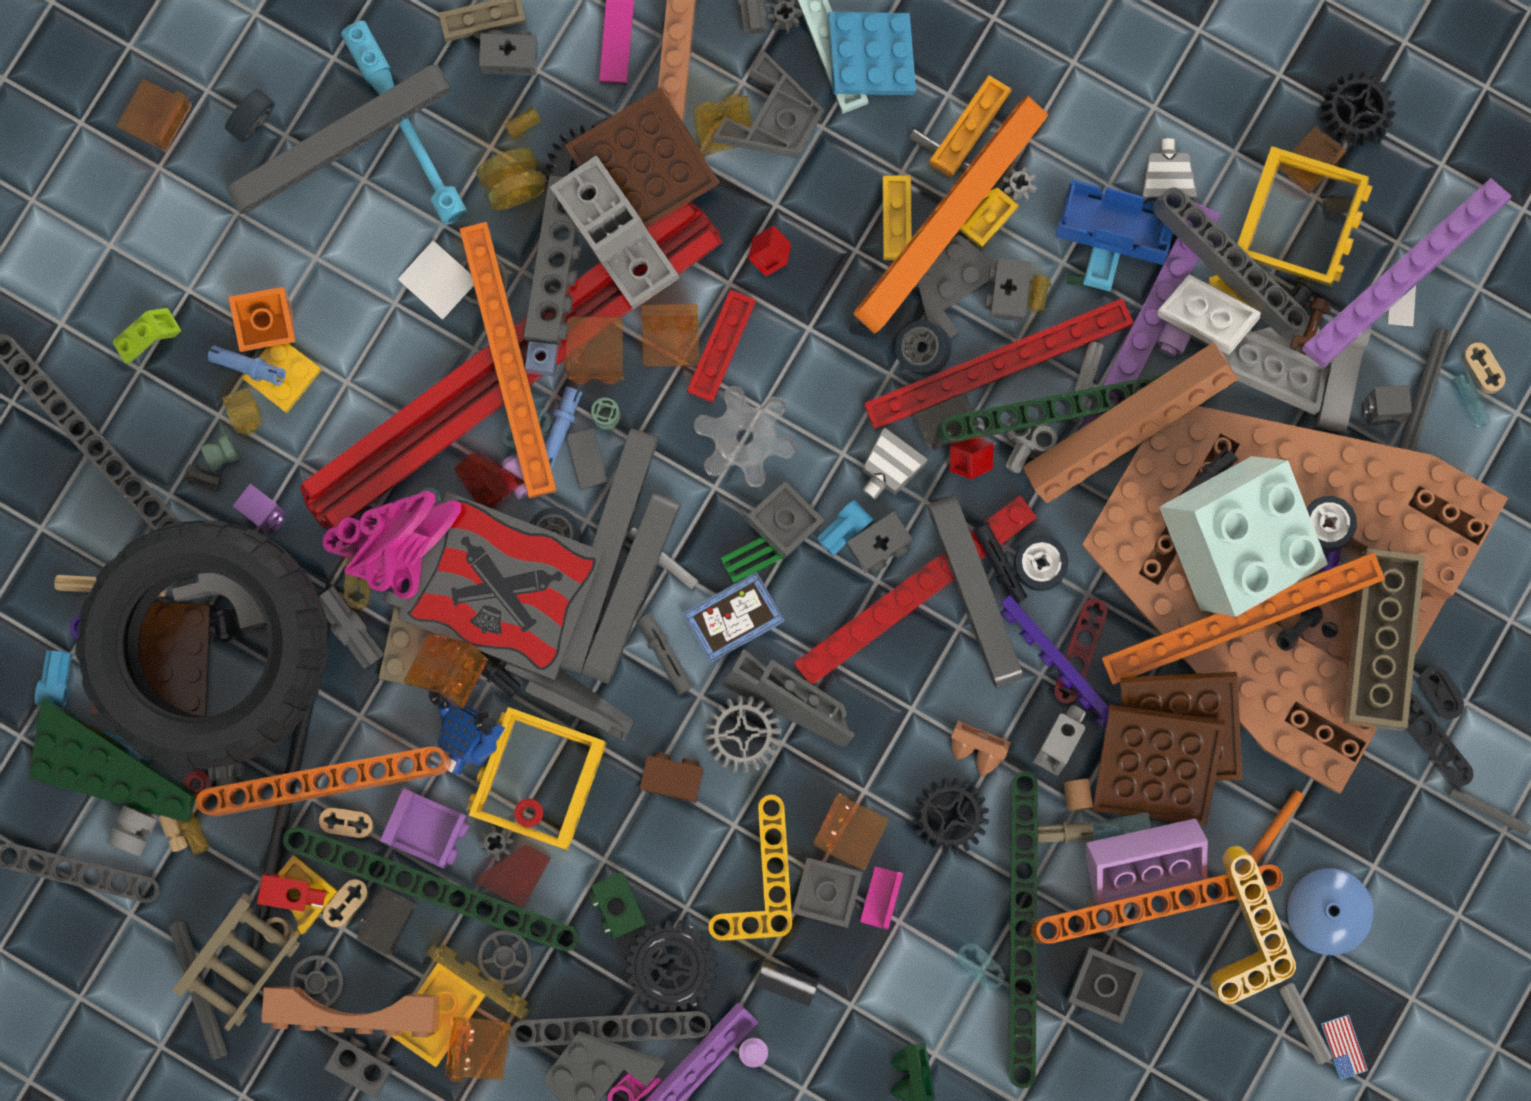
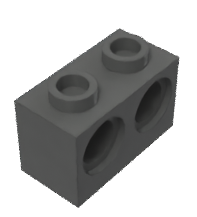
M1409 385L1375 387L1365 398V401H1362V416L1367 418L1368 426L1400 424L1412 413Z
M351 1036L350 1040L342 1038L324 1069L371 1097L377 1098L395 1066L390 1064L391 1058L377 1050L375 1054L365 1050L364 1048L367 1044ZM346 1050H351L356 1055V1061L350 1067L346 1066L342 1061V1055ZM372 1064L377 1065L381 1070V1075L376 1081L370 1080L367 1076V1069Z

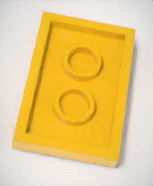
M440 962L436 964L417 992V994L440 995L438 1031L429 1033V1037L425 1038L412 1037V1032L401 1031L400 1036H391L434 1067L440 1064L486 996L482 991Z

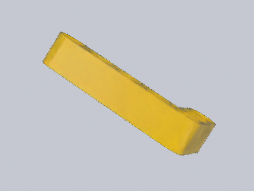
M768 795L762 798L758 808L765 911L729 913L714 916L709 922V932L717 940L728 941L782 937L787 935L792 928L785 811L783 801L776 795ZM768 801L778 803L780 807L778 814L775 816L766 815L763 811L765 803ZM774 829L781 833L782 839L777 845H770L766 842L765 835L769 830ZM773 858L780 859L784 864L783 870L778 874H772L767 869V863ZM773 887L784 889L786 896L782 902L774 903L770 900L769 892ZM778 915L785 917L788 922L786 929L781 932H776L771 927L772 919ZM749 917L755 918L759 923L758 930L752 934L744 932L742 928L743 921ZM720 919H724L730 924L729 932L723 936H719L714 932V924Z
M1233 846L1225 851L1223 864L1258 952L1216 971L1211 976V988L1221 1001L1228 1004L1236 1003L1288 979L1294 974L1296 969L1295 960L1257 864L1250 854L1240 846ZM1244 858L1243 864L1235 868V863L1239 859ZM1249 884H1254L1253 889L1245 893V888ZM1264 909L1262 915L1254 917L1258 910ZM1269 934H1274L1270 941L1264 942ZM1284 958L1279 966L1274 967L1276 961ZM1258 970L1253 978L1248 979L1251 972ZM1231 982V986L1228 989L1222 990L1226 983Z

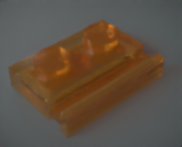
M1315 126L1291 153L1336 166L1346 155L1347 151ZM1283 163L1279 166L1281 172L1286 173L1288 178L1309 195L1325 178V176Z

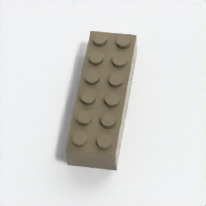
M1367 548L1361 553V557L1375 552L1385 580L1357 590L1343 724L1401 732L1408 727L1425 556Z

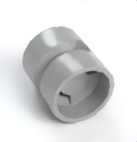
M123 805L117 817L119 826L112 828L106 842L141 857L147 844L145 836L152 833L157 819Z

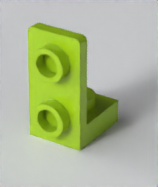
M168 308L149 310L113 340V344L124 363L127 364L136 359L156 340L176 337L181 332V329Z

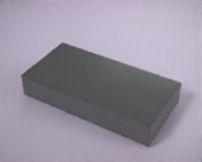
M594 428L567 435L580 489L584 490L607 484L608 480Z

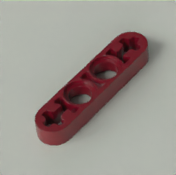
M1096 598L1089 599L1083 605L1065 655L1068 661L1073 657H1078L1083 661L1084 668L1078 673L1084 679L1108 612L1106 604ZM1094 604L1098 605V611L1102 612V616L1097 615L1093 622V625H1098L1097 630L1090 625H1081L1082 620L1086 623L1089 621L1090 612L1086 610L1087 608H1092ZM1089 631L1093 636L1092 644L1089 646L1079 644L1077 640L1079 632ZM1057 678L1053 692L1055 699L1064 705L1072 704L1079 695L1071 687V691L1075 692L1074 696L1069 695L1067 699L1062 698L1063 693L1059 691V687L1064 688L1065 686Z

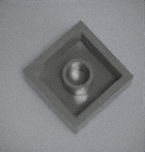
M1089 947L1085 951L1066 1002L1115 1023L1123 1024L1144 970Z

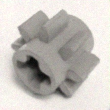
M1025 167L1019 172L1012 168L1010 171L1011 178L1004 177L1002 181L1003 184L1009 185L1004 190V193L1006 195L1010 194L1015 202L1021 198L1028 202V192L1035 193L1037 189L1035 186L1030 185L1034 182L1036 176H1029L1026 173ZM1018 181L1023 182L1021 190L1016 189Z

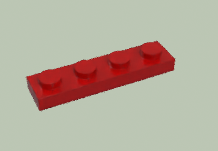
M730 289L687 389L688 394L714 403L755 307V299Z

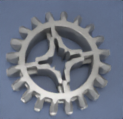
M738 696V705L733 706L732 700L729 698L726 700L728 709L725 710L722 705H717V710L721 713L719 717L714 713L709 715L716 723L715 725L710 723L705 725L707 730L713 731V734L704 736L705 740H714V744L709 745L707 750L708 752L718 750V753L713 756V760L718 761L721 757H724L725 759L721 765L724 769L732 762V772L736 773L738 765H743L744 773H748V764L753 763L754 769L758 771L760 770L758 760L761 759L764 764L768 765L769 760L765 754L769 753L771 756H776L777 754L770 746L771 744L775 746H780L781 744L780 740L773 738V735L781 734V729H772V726L776 725L779 719L777 717L768 719L773 710L768 708L763 713L761 711L764 707L763 701H760L757 707H754L753 697H749L748 704L744 705L742 696ZM745 712L758 716L766 728L750 727L746 722ZM737 713L736 726L731 730H726V732H720L723 722L732 714ZM741 721H743L746 732H751V737H747V741H745V749H743L740 737L731 736L735 735L736 731L739 732L738 729L741 728ZM760 737H767L762 749L749 757L750 743L755 739H760ZM727 740V742L737 743L740 747L741 758L726 752L720 741Z

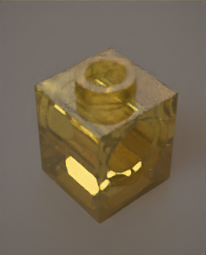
M249 388L222 397L232 427L237 433L250 434L257 431L259 425L264 424L253 392Z

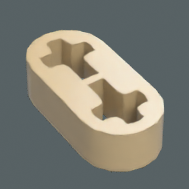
M1471 344L1464 351V364L1483 392L1487 394L1498 392L1505 384L1506 377L1485 344ZM1472 350L1476 353L1482 352L1483 356L1480 360L1483 367L1478 360L1472 361ZM1485 370L1491 377L1496 376L1498 378L1495 382L1496 387L1493 384H1486L1485 380L1488 378Z
M328 808L319 817L320 827L325 832L334 835L366 838L374 830L372 817L363 812ZM332 813H336V818L345 820L344 825L335 824L333 829H330V824L325 822L326 817L330 818ZM360 817H364V822L368 824V828L362 829L361 833H358L357 828L349 826L350 821L359 822Z
M353 879L343 885L323 911L324 921L329 926L343 927L351 920L369 897V888L366 883ZM360 885L362 887L360 890L362 897L360 899L355 897L348 903L346 900L351 895L349 888ZM343 904L346 905L341 912L344 918L341 921L336 919L332 922L331 918L333 915L330 912L331 909L338 910Z

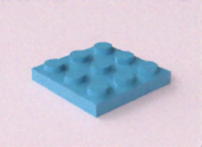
M828 13L827 25L833 94H915L916 83L910 13Z

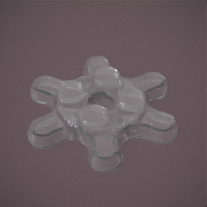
M731 386L724 393L727 410L723 416L713 418L708 415H701L694 422V429L697 434L710 437L715 442V451L705 460L704 468L710 476H719L727 467L732 465L738 466L744 471L746 483L751 487H759L763 485L766 479L763 462L767 457L777 455L782 458H789L796 451L795 442L789 437L779 436L774 429L775 421L785 412V403L778 397H772L763 406L753 408L746 403L744 391L738 386ZM740 431H750L753 435V440L749 444L742 445L739 443L737 435Z

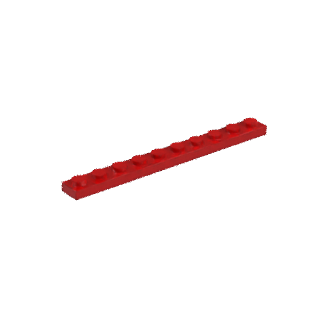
M1123 298L868 401L864 403V407L873 429L876 431L1087 345L1091 341L1099 340L1131 327L1134 323Z
M1019 496L985 522H989L999 544L1003 545L1034 522L1037 517L1023 498ZM971 531L970 534L979 558L982 560L986 557V554L976 534ZM944 552L794 662L795 667L804 679L814 685L953 582L954 579Z

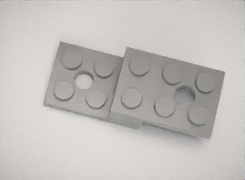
M594 156L550 187L633 310L680 278L597 156ZM587 189L596 190V195L591 200L582 199V194ZM640 264L648 266L645 275H634L636 266Z

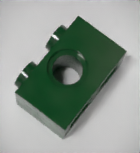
M620 872L591 886L593 892L589 896L595 909L601 908L605 919L601 920L607 936L612 934L614 939H618L647 926L624 872ZM613 899H621L624 902V911L619 915H613L609 911V904Z

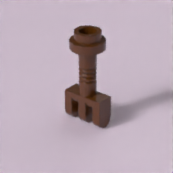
M1314 297L1313 302H1309L1308 308L1312 310L1309 324L1306 327L1307 329L1303 337L1297 334L1294 335L1290 349L1296 351L1297 345L1302 346L1300 353L1306 355L1302 351L1303 346L1316 335L1323 314L1329 315L1331 311L1329 301Z

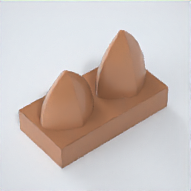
M959 720L951 736L952 751L956 760L963 759L969 756L975 748L978 749L977 767L980 776L993 771L1001 760L1005 759L1011 743Z

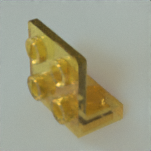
M734 94L726 97L725 101L715 104L713 101H707L699 104L698 108L693 110L703 156L736 147L712 142V138L725 116L748 128L753 124L747 95L741 97L740 94Z

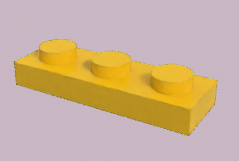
M883 176L884 260H895L912 239L911 176Z

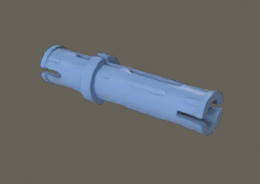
M218 345L211 347L217 353L208 352V360L211 363L247 374L253 380H264L276 386H280L283 383L277 380V378L285 380V369L267 364L264 359H252L221 348Z
M570 387L565 388L559 407L553 412L555 417L544 442L551 470H553L570 423H574V413L583 394Z

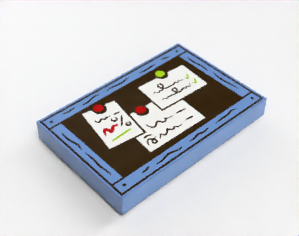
M757 572L683 613L710 663L717 661L785 622Z

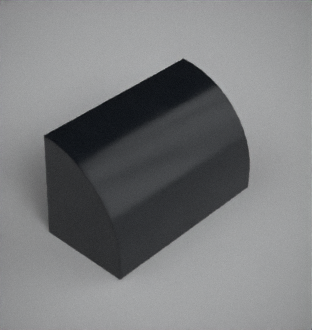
M766 959L755 986L810 1006L820 979Z

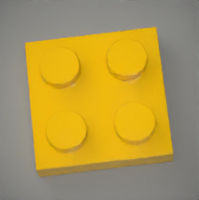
M287 343L266 347L258 357L264 359L267 364L285 369V380L277 378V380L283 382L280 386L264 380H253L247 374H244L242 379L285 413H288L322 370Z

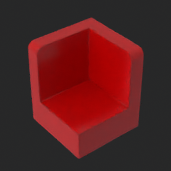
M773 225L753 237L748 259L765 276H768L787 265L791 243Z
M977 438L951 445L950 472L973 479L992 470L994 443Z

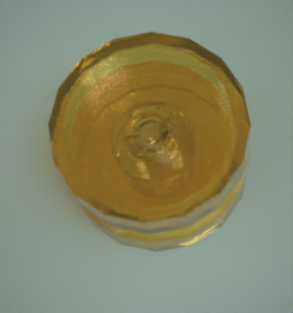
M519 148L504 152L485 161L477 168L476 173L481 186L488 188L485 196L491 210H505L516 207L536 198L545 191L547 186L542 173L534 170L538 164L532 149Z

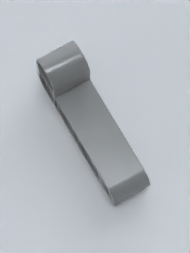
M1372 325L1329 363L1316 428L1345 434L1362 355L1368 345Z

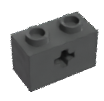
M490 30L488 34L481 33L479 67L482 74L537 75L538 41L536 35H532V33L527 31L504 34L503 31ZM508 48H512L513 51L510 52L509 56H506L505 53H507Z
M998 258L996 265L990 266L988 282H993L992 293H987L985 309L990 310L989 318L1023 322L1032 262ZM1005 284H1010V289L1014 290L1010 296L1005 295V290L1002 289Z
M892 512L847 541L846 546L863 572L866 574L871 570L874 574L887 565L885 561L893 555L899 558L910 551L909 545L912 544L913 539L896 513ZM879 539L881 542L887 541L885 551L881 548L875 550L876 540Z

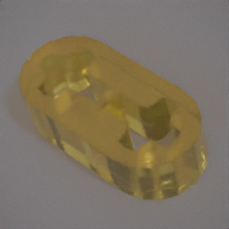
M354 556L347 561L346 567L354 558ZM345 573L344 600L352 609L363 610L370 604L372 589L366 579L360 578V581H357L356 576ZM356 585H360V593L365 595L364 599H360L359 604H355V601L350 599V596L356 593Z

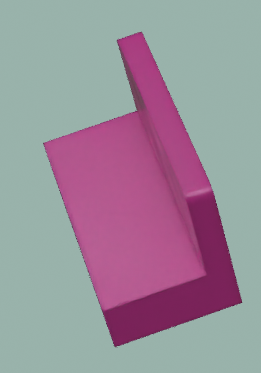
M875 866L860 920L861 923L888 930L903 873Z

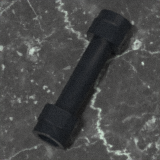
M1316 606L1303 611L1301 619L1291 629L1285 628L1279 633L1276 639L1277 646L1284 651L1293 649L1298 644L1299 636L1308 627L1313 628L1320 623V620L1323 618L1321 608Z

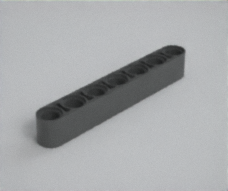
M1175 187L1169 188L1155 200L1153 204L1155 215L1247 305L1261 312L1260 317L1278 335L1284 338L1292 337L1307 325V312L1182 190ZM1166 200L1170 201L1174 208L1170 207ZM1187 220L1193 224V227L1189 226ZM1207 239L1213 243L1214 247L1208 244ZM1227 259H1229L1230 261H1232L1234 267H1232L1231 265H1229ZM1247 278L1253 282L1254 287L1249 284ZM1267 298L1272 300L1274 306L1268 302ZM1288 318L1293 321L1294 326L1289 323Z
M657 493L652 495L584 664L583 675L606 684L610 683L681 505L680 502Z
M952 495L928 504L927 508L995 688L997 689L1023 679L1020 664L956 496Z
M699 1011L522 1020L513 1025L510 1035L513 1042L522 1047L567 1045L576 1035V1025L579 1022H585L590 1027L589 1035L609 1042L699 1038L709 1032L711 1021L707 1014ZM695 1016H701L706 1022V1028L701 1033H695L690 1028V1021ZM668 1017L673 1018L677 1023L676 1031L670 1035L664 1033L661 1029L662 1021ZM637 1019H643L648 1024V1031L643 1036L636 1035L632 1030V1025ZM610 1020L615 1021L619 1026V1032L615 1037L606 1036L603 1030L605 1023ZM552 1023L559 1025L561 1028V1035L557 1040H551L546 1035V1029ZM522 1025H527L532 1030V1037L527 1042L521 1041L517 1036V1031Z

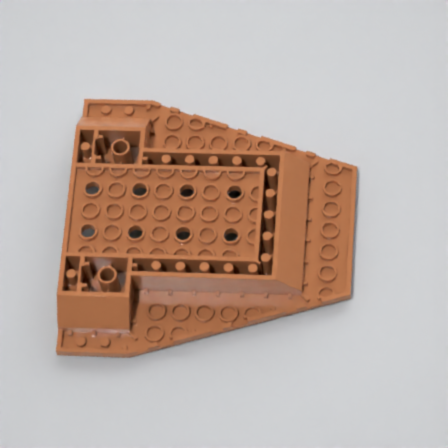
M1197 406L1141 443L1083 542L1082 548L1118 585L1117 587L1124 595L1126 594L1134 603V606L1160 635L1215 614L1199 609L1159 507L1178 497L1200 474L1201 468L1213 461L1224 447L1228 448V451H1232L1238 458L1231 467L1251 456L1288 460L1306 508L1313 500L1322 496H1336L1344 499L1352 506L1357 517V528L1353 538L1341 548L1340 552L1349 561L1360 558L1361 553L1367 548L1425 556L1416 654L1445 601L1454 595L1508 498L1434 455ZM1325 519L1322 526L1324 528H1332L1333 522L1330 519ZM1317 570L1316 572L1310 574L1309 576H1307V577H1305V578H1308V577H1311V576H1313V575L1318 574V571H1319V570ZM1347 594L1319 605L1318 607L1323 611V618L1320 620V623L1313 628L1308 627L1299 636L1298 644L1288 651L1280 649L1277 646L1276 639L1285 628L1291 629L1301 619L1302 612L1181 658L1192 668L1195 674L1237 672L1240 725L1250 733L1265 752L1338 794L1342 792L1377 728L1343 724L1356 599L1353 596ZM1324 623H1331L1336 627L1335 637L1327 638L1322 634L1321 628Z

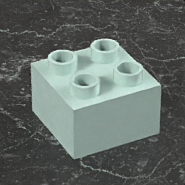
M1251 456L1159 507L1200 610L1236 617L1328 565L1288 460Z

